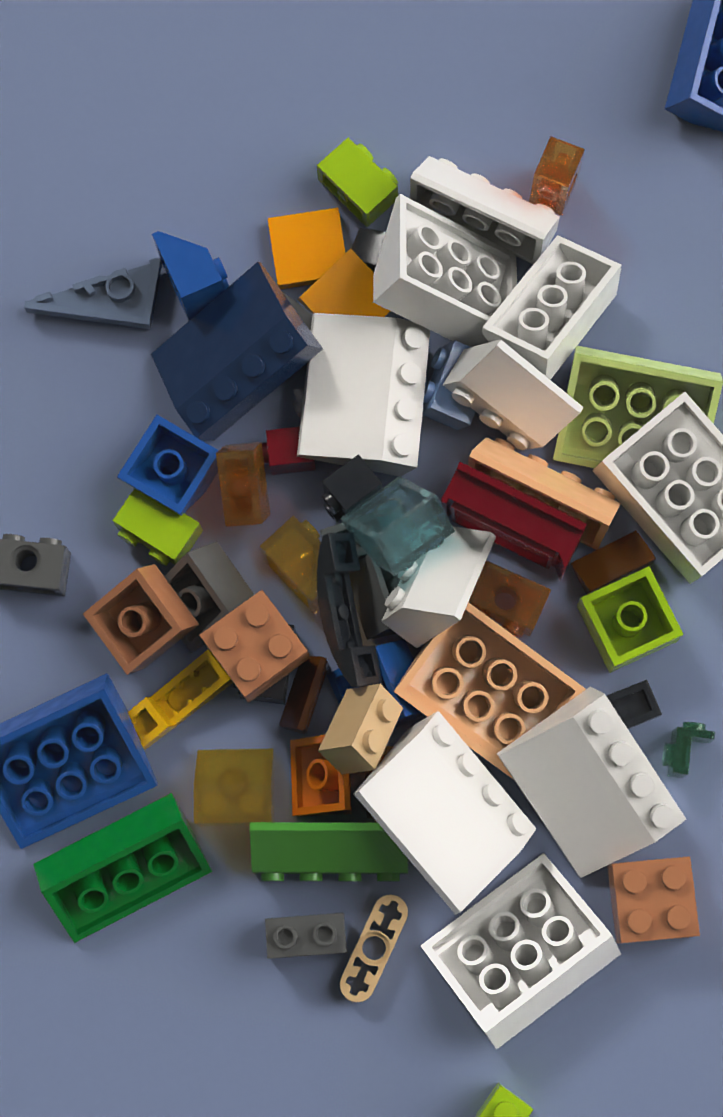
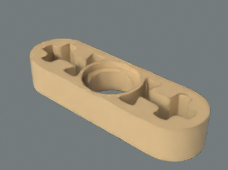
M385 895L375 903L342 974L340 989L342 994L350 1001L362 1002L373 994L407 920V905L402 898L396 895ZM393 901L398 904L397 911L402 916L400 920H391L387 930H393L395 933L393 938L389 939L383 932L370 930L373 921L379 926L381 925L384 914L379 911L382 905L389 906ZM369 937H379L385 943V954L378 960H371L363 953V944ZM359 957L367 965L378 966L376 975H373L368 970L364 982L369 985V988L366 992L359 991L356 996L350 993L351 985L346 982L349 976L356 977L361 967L354 966L353 964L355 959Z

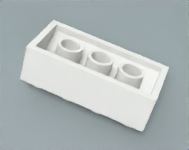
M429 156L410 177L411 200L515 253L517 257L532 264L547 249L557 231L560 216L555 215V212L548 206L543 204L534 205L522 199L520 194L511 189H499L491 185L485 177L473 173L469 175L459 170L454 163L447 159L441 158L437 160Z
M557 235L484 324L482 333L489 342L501 339L551 380L617 295L622 265Z

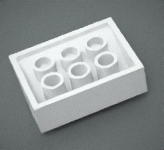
M399 194L395 199L373 275V303L452 341L456 340L470 347L489 343L482 333V327L517 285L516 254Z
M314 313L312 315L311 333L323 350L307 362L297 457L345 465L359 454L372 471L400 477L417 468L430 330L412 321L400 318Z
M683 392L604 458L594 468L593 472L691 584L723 559V434L689 395Z
M591 686L497 753L580 878L655 843L687 820L607 696Z
M439 711L408 728L378 764L376 770H373L354 793L357 799L455 915L460 913L521 852L537 829Z
M544 853L421 945L427 956L496 1049L621 955L612 934Z

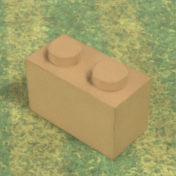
M381 684L347 689L318 751L341 774L376 770L403 707Z

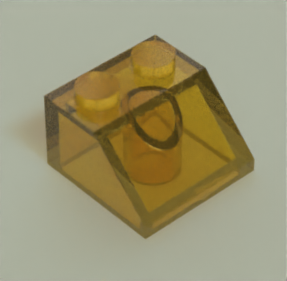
M293 515L260 545L264 562L315 615L319 611L317 564L321 545L318 538L321 536L307 520L300 523Z
M273 748L197 751L194 777L195 825L198 827L250 826V822H274Z

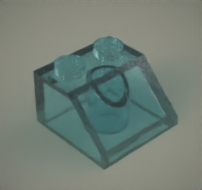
M401 476L340 518L343 525L350 533L354 534V538L376 565L394 576L411 568L414 561L429 550L438 548L442 545L444 539L455 532L437 495Z

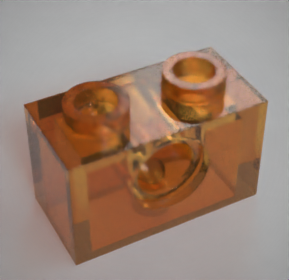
M550 136L534 173L529 202L534 205H546L556 214L563 215L578 180L585 149Z
M262 442L225 445L216 452L225 526L263 524L271 513Z
M486 561L468 602L492 620L503 624L502 627L512 635L521 638L523 634L531 637L551 589ZM508 593L514 598L515 606L508 610L501 609L496 605L494 598L498 594Z

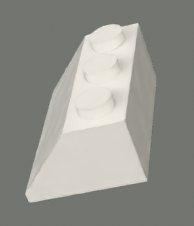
M501 339L464 349L443 383V386L452 392V398L463 406L471 407L480 415L479 418L485 425L501 431L507 436V441L519 450L544 447L576 418L583 409L582 405Z
M439 525L427 534L425 532L419 534L410 547V550L413 552L410 560L402 566L398 573V578L401 579L398 586L389 594L385 601V606L388 608L381 622L416 648L459 622L496 536L488 531Z

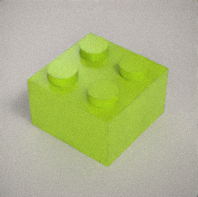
M650 566L581 597L577 604L583 621L609 673L676 643L684 635Z

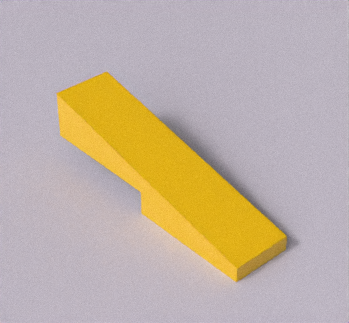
M209 649L151 697H145L128 711L144 751L233 683Z

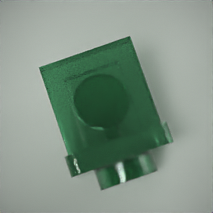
M683 722L682 727H676L672 731L671 744L665 743L662 764L663 766H668L667 776L678 778L687 776L689 772L691 741L710 743L715 740V732L706 730L705 724L697 722Z

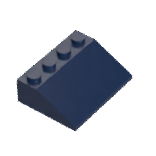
M257 262L158 347L151 356L176 411L192 434L198 439L215 440L322 351L323 348L261 262Z

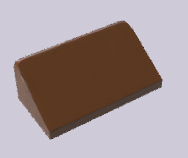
M636 530L570 563L586 595L652 565L656 557Z
M310 656L307 661L298 666L279 722L280 727L303 735L307 733L329 668L327 658Z

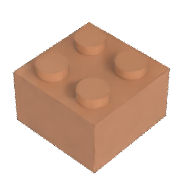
M155 564L137 568L83 613L127 675L146 668L199 625Z
M260 590L199 635L248 703L310 658L306 647L263 590Z
M690 856L613 863L607 866L616 944L700 936Z

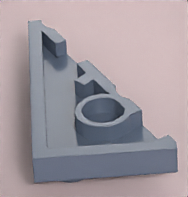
M154 258L149 260L150 264L126 271V268L119 269L108 276H97L72 284L73 288L52 295L50 292L37 295L34 299L25 301L24 309L27 313L151 329L162 261L161 259Z

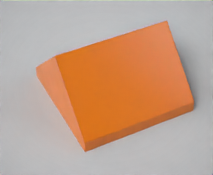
M325 735L290 740L292 816L352 814L350 773L341 774L318 751Z

